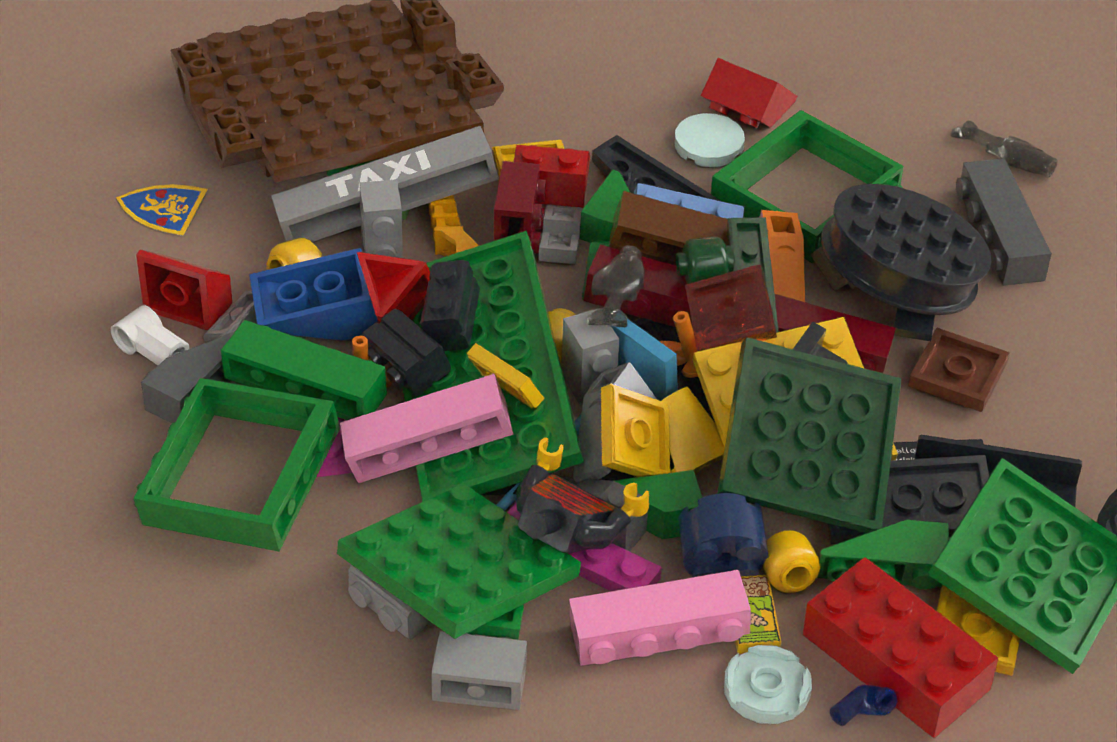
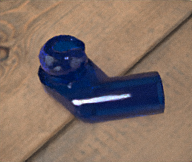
M860 685L830 708V716L840 726H845L858 714L884 716L896 707L897 695L888 687Z

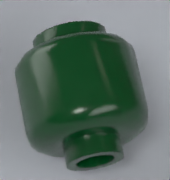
M719 237L688 239L683 246V253H676L677 275L684 276L688 286L693 289L723 286L728 276H733L734 257L731 246L725 245L724 241Z

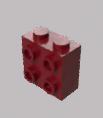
M503 161L494 206V241L527 231L534 254H539L541 232L536 231L537 229L543 230L545 208H542V204H539V202H544L546 192V180L540 179V164Z

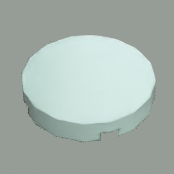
M701 113L684 119L675 129L676 151L685 160H687V157L695 160L694 164L698 166L720 167L728 165L736 159L737 155H741L744 150V131L738 123L729 117L719 114Z
M757 645L748 648V652L740 656L738 653L731 658L725 670L724 694L730 706L744 718L757 723L779 724L794 719L805 710L812 690L811 673L807 666L805 669L799 663L800 658L793 652L778 646Z

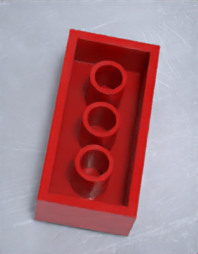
M866 557L807 602L803 636L933 738L937 737L991 690L998 657Z

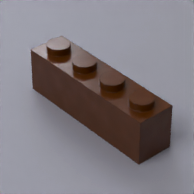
M623 191L614 213L609 247L676 266V253H683V246L688 239L719 237L724 241L725 245H729L727 233L728 219ZM728 276L727 280L732 281V276Z

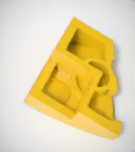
M688 386L661 400L668 403L669 445L670 455L675 466L670 473L694 470L696 475L704 466L723 460L724 446L716 424Z

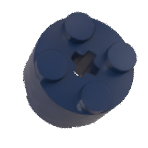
M720 493L698 499V507L689 512L688 506L681 511L679 515V529L683 564L685 570L692 575V578L739 570L741 577L760 575L759 570L768 558L763 514L759 504L755 502L754 507L746 503L745 496L733 493Z

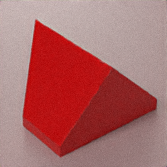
M357 252L379 323L382 317L395 308L413 320L424 306L427 286L430 281V270L427 263L419 260Z

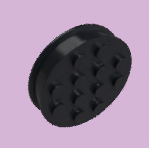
M861 184L844 190L834 203V217L825 224L821 234V244L826 257L834 268L850 283L884 303L907 311L927 315L954 314L968 308L978 293V282L988 274L992 262L991 253L985 240L963 217L943 203H939L917 192L891 185Z

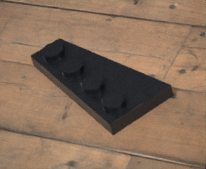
M618 135L592 150V162L606 177H608L612 170L619 171L629 191L633 194L637 184L641 183L721 201Z

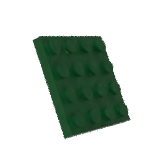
M746 337L741 344L717 494H739L746 497L747 503L755 505L756 502L762 507L864 533L881 529L902 378Z

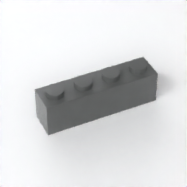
M1005 158L964 162L961 178L956 180L957 196L959 199H963L967 207L969 222L974 223L978 233L985 240L990 250L992 271L997 272L1003 286L1045 281L1052 253Z

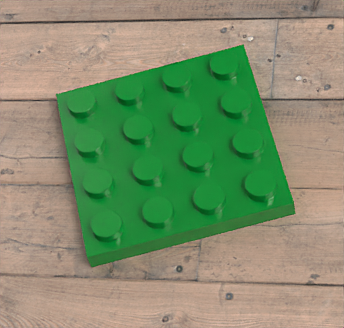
M1002 458L927 574L1073 674L1082 664L1117 601V536Z
M467 486L454 487L338 540L337 554L454 639L578 577L581 562L570 554L561 552L539 539L531 538L518 527L519 520Z

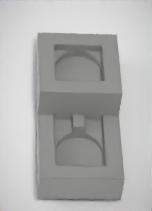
M557 205L546 206L543 234L539 247V261L576 264L580 239V219L583 208Z

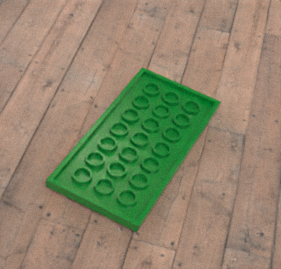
M527 231L427 262V266L431 271V266L437 262L469 261L474 273L473 277L476 278L480 287L470 347L467 350L444 351L451 365L450 372L439 381H433L432 386L419 396L413 395L403 387L405 402L484 377L468 358L467 352L475 343L529 377L543 395L544 400L536 409L531 408L501 388L506 399L513 435L416 465L422 502L457 486L470 487L481 495L522 482L531 465H537L538 446L544 438H549L547 452H557L560 445H563L560 467L556 470L548 471V473L584 463L536 261ZM423 307L412 320L421 329L420 321Z

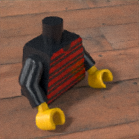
M549 438L542 439L538 446L537 465H531L516 492L517 511L521 514L518 527L531 538L539 539L565 553L589 549H604L631 523L630 516L639 517L647 513L649 509V491L647 490L642 496L637 497V483L626 485L623 491L624 505L618 508L556 474L549 475L548 471H553L560 467L563 445H560L557 452L550 453L546 451Z

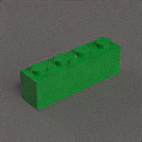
M247 320L241 323L221 349L224 378L249 387L334 401L337 417L345 420L375 412L387 396L385 366Z

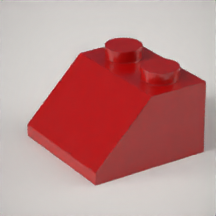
M717 58L701 93L703 98L711 102L708 108L728 116L729 111L740 114V122L756 129L760 123L771 128L795 103L798 97L780 83L720 58Z
M516 145L513 162L540 164V179L546 180V192L544 202H539V204L584 208L590 165L589 151L539 147L535 145Z
M145 250L137 252L136 258L142 303L150 307L157 315L208 331L232 305L230 275L159 253Z

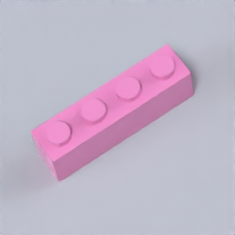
M495 374L340 423L345 459L358 484L513 435L506 399Z
M739 570L569 599L570 625L580 666L605 664L613 660L636 656L646 657L654 653L676 649H691L699 645L722 641L732 642L742 637V635L750 634L751 608Z

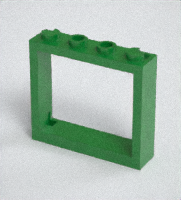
M800 110L712 176L711 195L725 203L743 206V218H759L762 210L785 212L748 191V189L801 148L866 184H884L903 188L901 179L904 166ZM834 215L816 229L800 221L804 238V259L811 263L815 262L810 254L822 247V230Z
M200 378L190 397L185 398L183 409L176 422L170 425L167 438L160 451L156 452L152 457L150 469L143 482L136 486L137 492L133 499L142 525L280 552L340 430L334 401ZM214 416L302 431L260 515L170 499Z

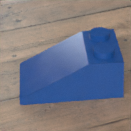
M361 248L249 274L257 324L294 336L347 340L356 336H362L366 329L376 322L379 323L376 317L357 252H362Z

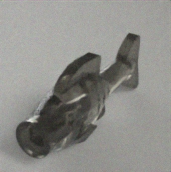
M967 121L962 126L952 129L951 137L968 139L986 147V152L997 155L1000 159L1005 158L1009 167L1042 175L1046 178L1051 177L1056 169V158L1027 141L1014 136H1009L1008 138L994 136L978 129L977 125L972 121Z
M623 247L607 266L601 268L594 275L591 286L592 295H606L607 300L604 308L598 309L587 316L588 325H610L623 328L628 326L627 317L620 310L622 302L624 300L635 301L637 299V291L644 287L645 269L641 261L642 254L636 247Z

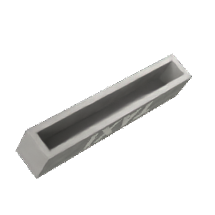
M481 126L271 195L286 241L295 238H306L313 242L361 226L360 182L397 179L403 212L498 180L499 177L492 151Z

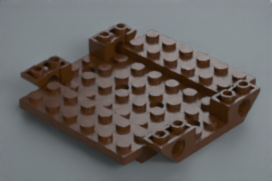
M371 0L369 3L355 6L343 5L337 10L310 12L304 17L294 19H277L271 24L262 26L249 25L229 33H212L205 38L197 39V43L190 42L183 44L180 48L170 49L184 102L220 167L224 168L257 160L266 178L272 176L275 183L388 157L481 126L484 132L483 120L475 110L493 106L504 92V84L479 53L462 54L456 47L455 22L438 0H400L403 14L392 0Z

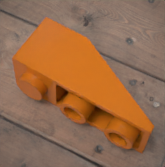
M762 210L760 217H766L767 230H769L768 240L774 294L805 302L804 238L798 213Z

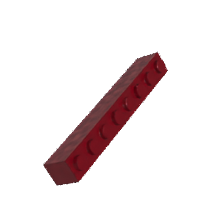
M600 244L587 274L583 301L637 317L651 319L652 321L676 327L673 316L677 312L685 311L689 314L694 333L701 335L709 328L719 325L722 333L721 341L728 343L738 342L732 281L727 280L720 287L693 289L688 286L684 276L677 275L675 265ZM775 294L779 332L808 326L812 322L820 323L844 317L863 367L880 373L884 372L896 331L895 327Z

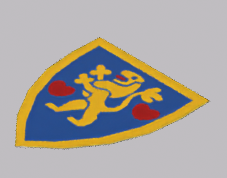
M176 184L155 185L133 190L116 197L123 210L135 221L155 230L184 236L208 189Z

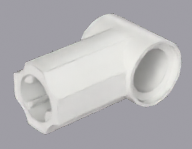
M141 305L111 327L112 338L124 353L132 355L137 351L158 366L166 358L189 350V344L163 327L155 311L146 305Z

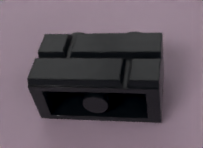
M469 261L437 262L431 266L430 281L427 286L420 324L423 331L440 344L444 351L467 350L470 347L480 287L476 278L473 277L474 273Z
M395 308L381 318L380 323H374L362 334V336L368 339L369 361L385 366L387 378L398 390L405 387L413 395L419 396L432 386L433 381H439L451 370V365L443 347L399 309Z

